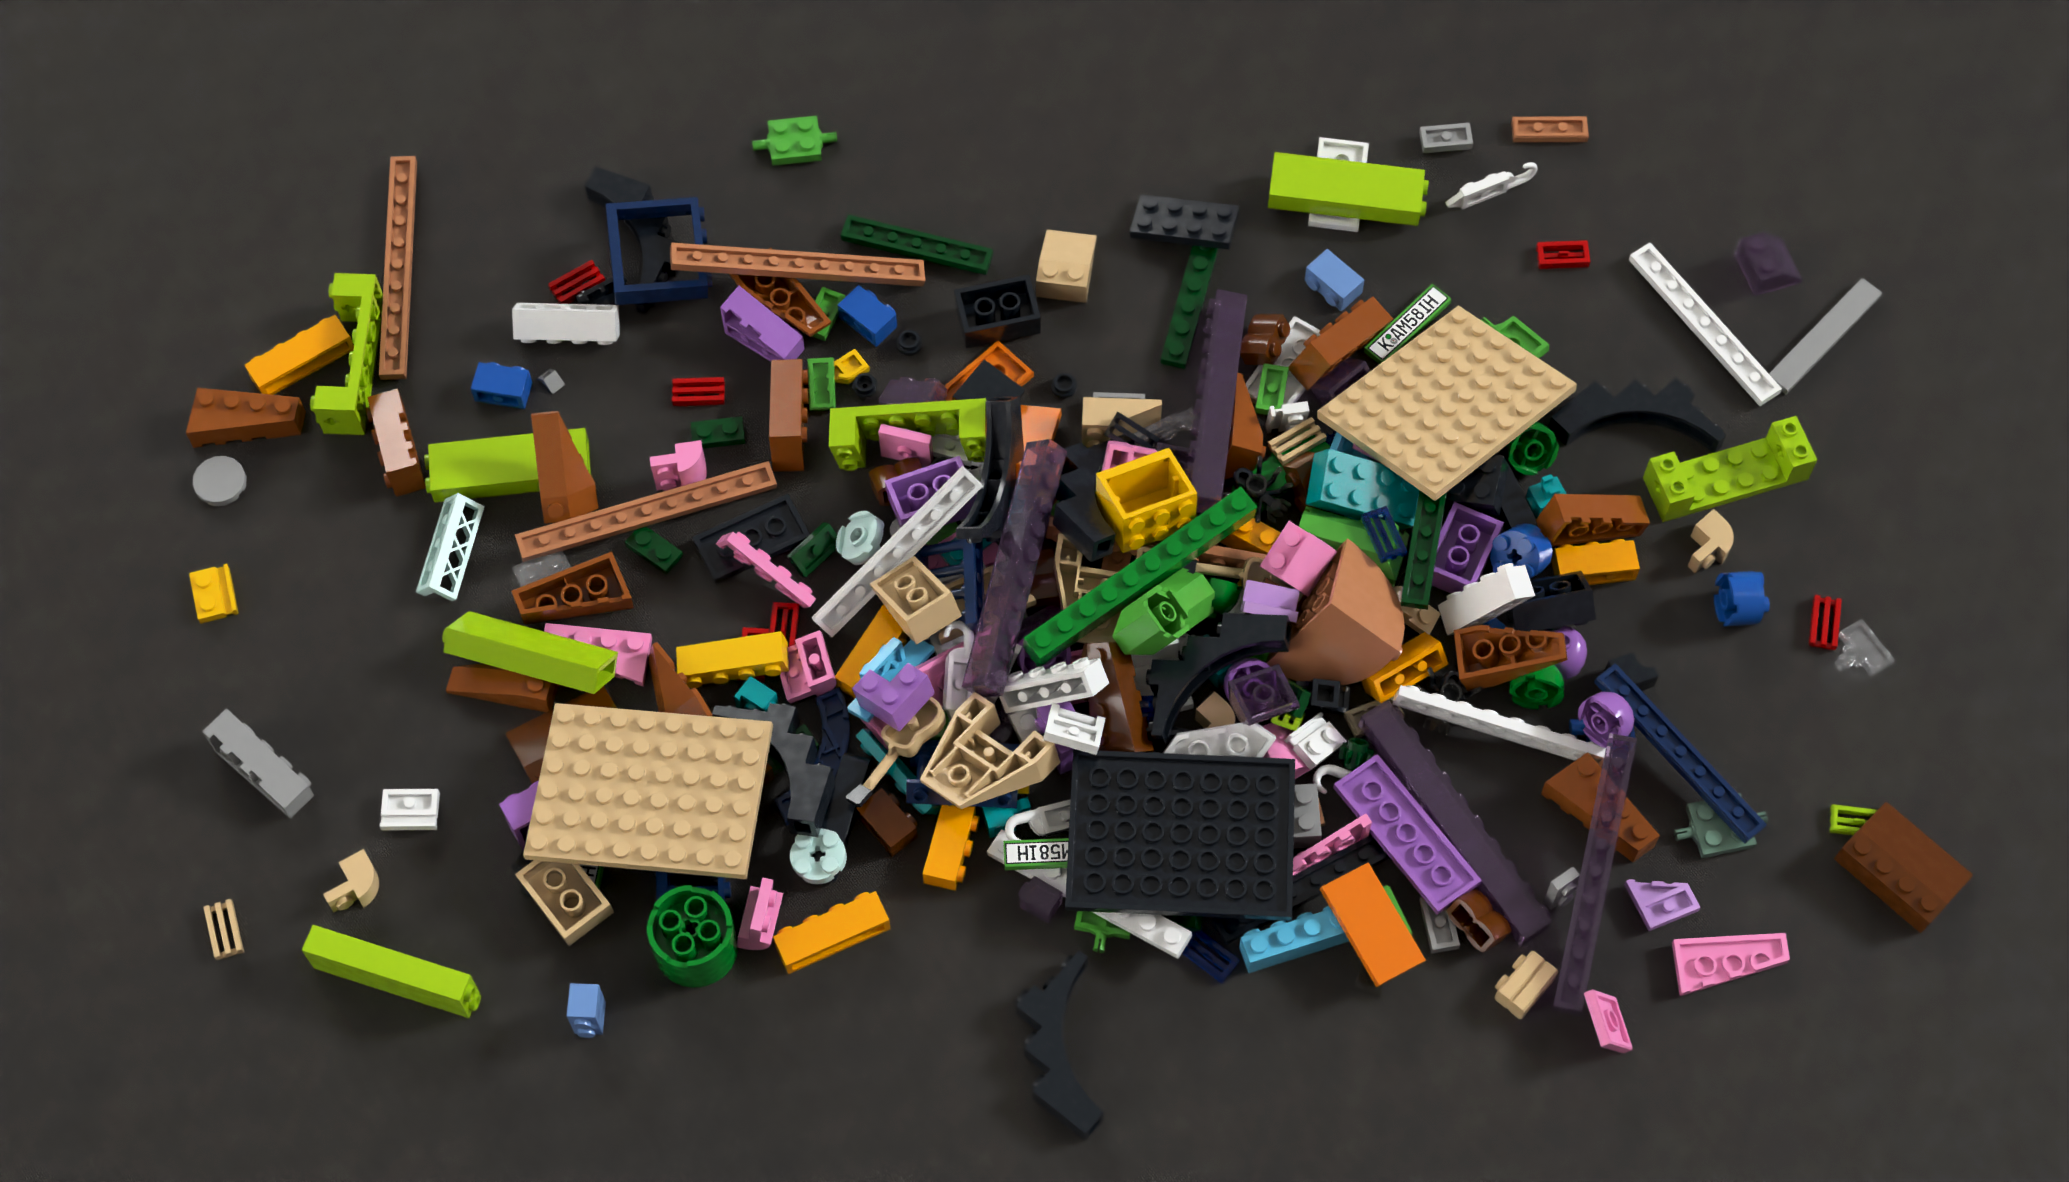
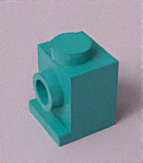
M751 676L734 696L736 707L741 709L744 706V709H759L767 712L770 703L778 704L777 693Z

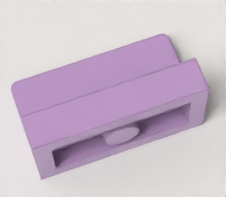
M1247 580L1240 611L1251 614L1288 615L1290 622H1297L1298 612H1296L1299 590Z

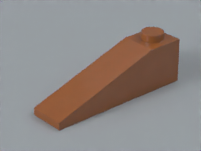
M1241 373L1236 374L1228 390L1224 413L1226 421L1220 436L1223 444L1221 452L1217 453L1215 480L1218 481L1233 477L1234 472L1238 468L1243 467L1253 471L1257 464V458L1261 457L1263 460L1266 452V447L1263 446V433Z
M559 412L531 413L544 523L564 521L599 509L595 481L592 475L589 474L584 460L577 451Z
M1476 625L1454 630L1459 680L1467 691L1474 688L1493 687L1516 679L1519 676L1568 660L1565 635L1563 633L1531 630L1530 632L1519 631L1508 627L1499 629L1490 628L1488 625Z
M658 642L653 643L648 659L658 712L713 716L696 688L690 689L686 685L687 677L683 672L677 674L673 660Z
M473 664L453 667L446 693L548 712L552 709L559 684L487 664Z

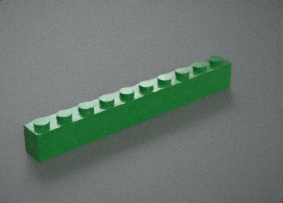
M1239 487L1025 636L1023 648L1038 667L1043 666L1253 519L1257 510L1256 504L1244 489Z

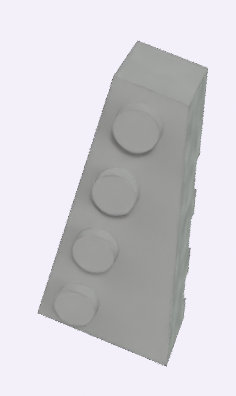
M227 708L202 731L214 751L290 819L314 796L309 787L312 784L309 779L301 772L297 775L292 770L293 766L283 756L278 757L273 752L274 749L265 740H260L255 736L254 731L237 719Z

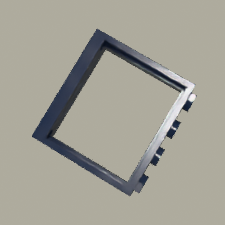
M698 197L606 204L615 305L708 298V287H712V275L706 272H698V280L624 285L618 220L691 215L694 243L699 245L707 244L706 228L701 229V222H705L704 207H699Z

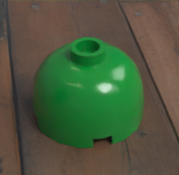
M1535 422L1504 447L1505 456L1511 466L1524 475H1536L1543 468L1548 469L1557 458L1559 450L1555 434L1539 422Z
M1207 579L1215 591V599L1212 600L1211 607L1214 606V612L1206 618L1216 620L1217 615H1223V613L1231 611L1239 601L1242 586L1221 579Z
M1555 665L1510 680L1509 693L1512 695L1513 702L1521 707L1539 710V705L1547 704V709L1560 704L1564 698L1563 675Z

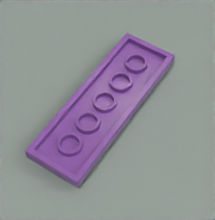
M1378 754L1334 783V790L1357 818L1364 814L1368 815L1372 821L1369 833L1436 915L1452 905L1457 898L1472 891L1481 884L1482 880Z

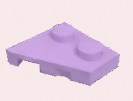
M1629 879L1624 884L1648 931L1696 913L1701 908L1688 883L1674 882L1667 884L1663 881L1641 883Z

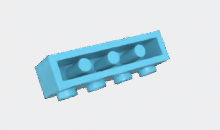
M1327 906L1322 912L1315 914L1306 912L1299 915L1296 920L1287 923L1285 920L1273 923L1270 928L1262 931L1259 929L1247 931L1240 939L1239 949L1248 973H1252L1349 942L1332 910Z

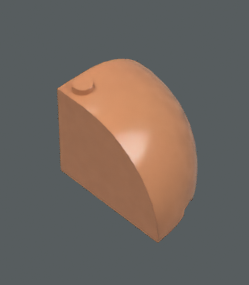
M1348 538L1336 550V555L1308 597L1303 595L1297 602V622H1290L1292 633L1289 652H1273L1268 654L1266 663L1278 674L1294 681H1311L1315 678L1340 681V685H1348L1374 675L1391 660L1395 661L1401 655L1405 627L1399 599L1389 580L1377 564Z

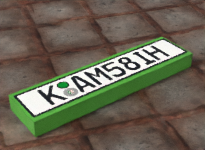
M1431 284L1364 348V353L1378 364H1381L1414 339L1451 303V298Z
M1069 838L1003 841L1005 870L1067 868Z

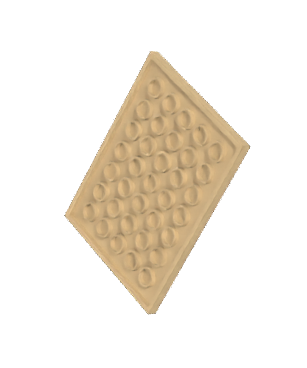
M1458 305L1317 411V418L1436 501L1574 393L1577 383Z
M555 703L523 853L526 860L747 879L773 730L772 722Z

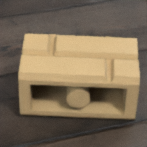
M1531 951L1527 957L1521 954L1512 966L1515 971L1510 977L1504 974L1495 985V988L1498 990L1495 1000L1518 1019H1522L1559 973L1558 969L1548 961H1545L1535 951Z

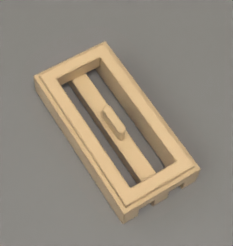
M1312 417L1268 442V447L1282 466L1326 441L1327 436L1321 433V428L1315 425V420ZM1313 435L1316 436L1315 438H1313V439H1311L1310 441L1304 443L1303 445H1301V446H1299L1298 448L1292 450L1291 452L1285 454L1284 456L1281 454V453L1285 452L1286 450H1288V449H1290V448H1292V447L1297 446L1298 444H1300L1302 441L1306 440L1307 438H1309V437H1311V436H1313Z
M231 899L225 900L226 902L222 904L220 902L214 903L215 906L212 907L209 905L204 906L213 954L216 960L244 953L235 908ZM224 910H228L236 947L233 949L230 947L223 915ZM214 913L217 914L225 950L221 952L213 918Z

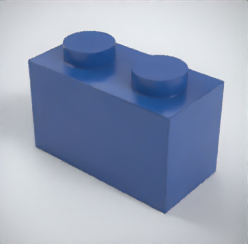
M859 285L838 304L839 318L876 347L897 328L895 310L888 304H882L872 291L865 290Z
M478 362L471 392L476 402L525 409L533 382L529 370L523 367H506L495 362Z

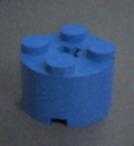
M1519 524L1501 533L1492 542L1493 547L1490 552V560L1493 572H1498L1497 568L1508 563H1513V566L1525 565L1531 579L1541 573L1551 562L1552 545L1548 537L1545 538L1540 532L1541 529L1532 524Z
M1762 572L1720 573L1717 576L1715 586H1719V594H1714V607L1719 622H1725L1723 625L1725 627L1759 624L1763 614L1769 612L1770 609L1769 599L1764 594V576Z

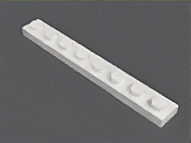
M1651 243L1630 255L1629 261L1759 406L1780 394L1782 388Z
M962 466L812 616L813 621L833 637L876 594L871 588L870 583L912 558L983 485Z
M1401 685L1395 693L1392 705L1571 760L1576 761L1588 752L1601 768L1608 761L1611 749L1601 747L1592 741L1585 742L1579 740L1571 734H1559L1545 726L1526 724L1522 719L1500 716L1493 710L1477 709L1467 702L1451 701L1441 694L1425 693L1411 685Z
M1001 829L987 850V854L1004 864L1003 841L1009 840L1005 831ZM1067 868L1015 870L1059 895L1066 897ZM1093 912L1177 959L1192 937L1191 931L1161 915Z

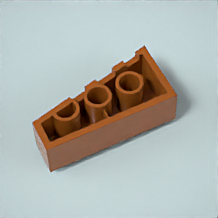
M1374 296L1366 302L1361 299L1350 309L1351 313L1343 312L1335 320L1336 324L1328 323L1320 330V336L1317 337L1313 334L1303 343L1306 348L1288 367L1289 371L1307 391L1321 377L1325 378L1335 367L1345 362L1357 350L1376 337L1393 320Z

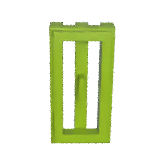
M1277 707L1271 722L1275 725L1297 731L1303 722L1305 713L1302 718H1298Z
M1832 804L1830 807V833L1854 835L1860 828L1837 825V823L1863 826L1868 821L1859 818L1838 817V813L1871 817L1877 810Z

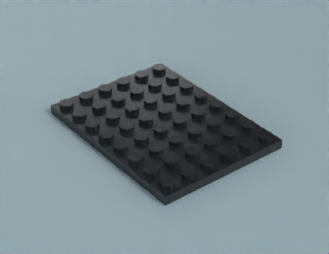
M1073 749L1065 911L1291 921L1295 759L1098 751L1097 755Z

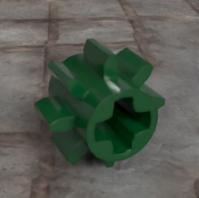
M1349 738L1348 743L1343 742L1340 747L1338 759L1344 760L1343 766L1345 768L1355 770L1373 757L1374 750L1368 749L1369 743L1364 739Z

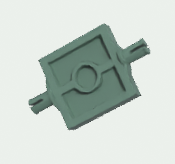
M1705 801L1687 804L1685 808L1689 818V827L1674 829L1676 841L1688 838L1693 839L1698 846L1701 859L1755 848L1757 844L1755 837L1744 844ZM1765 811L1757 813L1765 823L1768 822Z

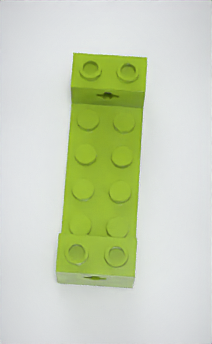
M334 273L333 283L329 284L328 289L329 298H332L334 301V310L338 311L341 321L358 322L357 329H353L352 332L354 350L349 353V366L351 369L350 374H346L345 387L316 386L315 396H311L310 408L311 411H314L316 422L320 424L324 434L365 435L368 418L365 408L369 407L367 397L371 396L381 333L383 293L376 274Z
M986 398L830 408L829 448L840 469L853 471L857 468L866 467V439L879 441L878 431L880 425L885 424L928 434L932 437L938 434L959 435L968 461L984 462L987 400Z
M1797 416L1773 422L1766 438L1681 463L1675 452L1650 458L1643 480L1662 522H1666L1808 480L1816 465L1817 458Z

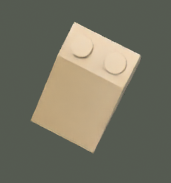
M1046 230L1036 277V297L1087 302L1097 235Z
M1083 397L1082 443L1089 448L1110 440L1104 433L1117 412L1128 417L1151 433L1160 430L1162 400ZM1120 420L1118 422L1120 426L1139 438L1145 436ZM1116 429L1113 431V434L1116 436L1123 434Z
M915 556L870 583L871 588L893 618L916 645L962 616L952 592Z
M534 860L515 874L568 946L572 945L614 913L610 903L579 864Z

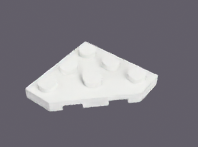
M1255 721L1176 733L1163 753L1263 757L1276 740V736Z

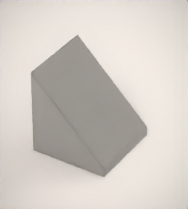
M553 369L547 370L538 377V380L552 394L565 385L556 370Z

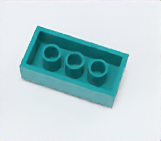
M1332 449L1314 453L1306 505L1359 520L1363 519L1368 522L1369 518L1375 517L1396 523L1400 527L1399 530L1414 526L1419 489L1383 464Z

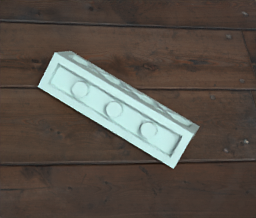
M459 493L444 500L416 590L417 593L423 596L436 593L450 601L457 599L485 506ZM464 506L475 510L473 518L469 522L466 521L463 514ZM459 528L463 529L466 536L465 544L462 545L459 544L456 538V532ZM453 551L456 552L459 559L458 567L454 569L448 559L450 552ZM447 574L452 583L450 591L440 587L442 577Z

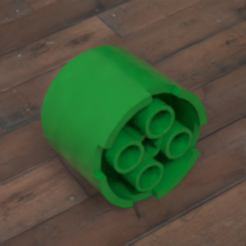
M685 885L666 892L655 902L648 920L647 936L661 972L672 982L692 988L708 986L723 978L736 960L738 939L730 910L722 897L713 890L711 892L704 888ZM689 929H692V930H693L694 932H696V933L693 934V935H691V934H690L689 932H687V931H688Z

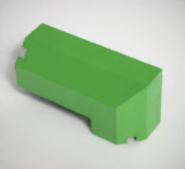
M1306 506L1299 524L1300 528L1316 536L1335 550L1348 538L1377 564L1392 587L1395 586L1409 538L1407 532L1404 531V535L1399 532L1400 527L1396 523L1375 517L1369 518L1368 523L1362 524L1363 519L1355 520Z
M1182 568L1122 609L1112 637L1124 655H1154L1214 612V606L1211 607L1212 600L1215 599V591L1203 574L1198 572L1192 574L1187 572L1189 571L1188 569Z

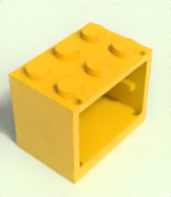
M1170 448L1096 473L1097 506L1105 521L1116 533L1115 541L1122 553L1137 550L1155 541H1162L1196 518L1197 492Z

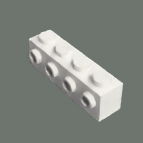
M516 303L512 309L513 339H521L522 343L546 340L547 343L557 344L561 343L562 340H571L573 344L597 341L598 344L609 345L616 341L620 335L619 305Z
M1513 563L1499 566L1497 568L1498 572L1481 576L1480 582L1465 585L1463 587L1464 591L1447 595V600L1438 605L1447 635H1453L1454 630L1482 625L1534 597L1535 593L1526 566H1513Z
M1084 657L1069 665H1066V662H1060L1049 669H1044V666H1040L1025 674L1022 671L1011 673L1007 676L1008 680L996 688L1005 713L1052 705V703L1057 704L1092 697L1107 686L1109 681L1100 658L1088 660V657Z

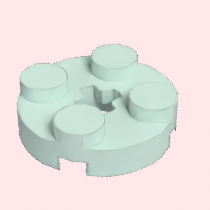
M859 511L848 518L851 522L846 527L842 525L836 538L837 551L851 563L863 562L869 557L871 558L881 548L880 543L883 537L884 522L868 511Z
M821 828L818 837L797 835L790 850V862L793 870L804 881L811 884H823L834 879V875L843 870L847 860V853L843 842L836 832ZM816 851L826 853L818 862H815L814 857H811Z

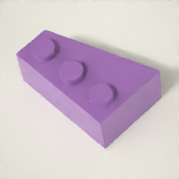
M738 286L720 307L725 334L770 362L771 360L797 359L804 351L802 334L797 329L790 327L742 287Z

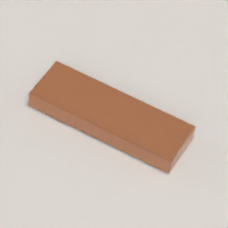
M1587 116L1512 117L1511 121L1513 143L1588 142L1589 138Z

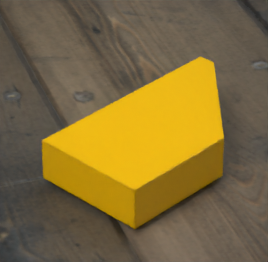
M856 349L834 361L835 383L850 384L859 374L870 371L869 365Z

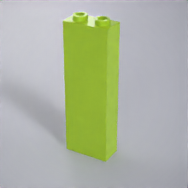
M1274 152L1268 208L1418 226L1420 216L1425 217L1427 202L1422 201L1423 195L1427 196L1429 180H1424L1425 170Z
M569 429L572 441L579 454H581L584 464L591 475L589 439L586 429ZM533 433L428 444L429 454L424 455L426 470H429V477L425 478L427 493L432 494L434 502H444L446 498L457 493L473 499L540 491Z
M471 611L446 627L442 636V641L445 643L444 653L595 694L615 677L617 651Z
M312 925L302 948V952L314 969L469 1018L472 1010L476 1011L480 1004V992L469 974L329 929Z

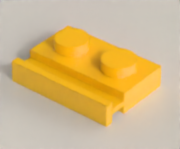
M223 564V567L219 568L211 567L189 573L200 624L222 619L230 614H239L228 564Z

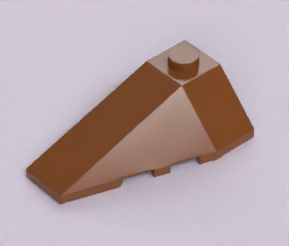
M729 274L738 286L742 287L770 311L810 337L831 324L830 319L796 278Z

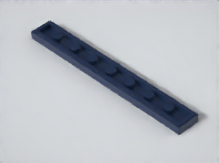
M1616 663L1595 679L1594 683L1603 692L1616 693L1629 703L1634 715V726L1744 844L1767 826L1758 814Z

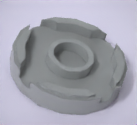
M215 456L205 460L197 467L193 475V487L197 496L212 506H225L236 501L242 490L244 492L246 488L247 476L241 464L227 456Z

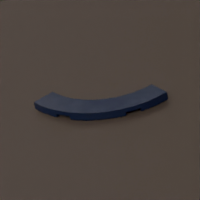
M840 687L815 698L822 719V742L814 765L823 764L831 767L834 779L836 778L843 754L845 752L848 753L850 742L849 715ZM790 790L774 799L786 826L789 825L787 815L791 801Z

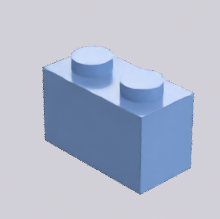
M1328 249L1306 267L1305 281L1309 288L1314 291L1317 290L1324 296L1328 304L1336 306L1340 311H1343L1363 292L1364 279Z
M570 983L567 1018L574 1034L584 1038H592L595 1034L603 1035L606 1001L599 984Z

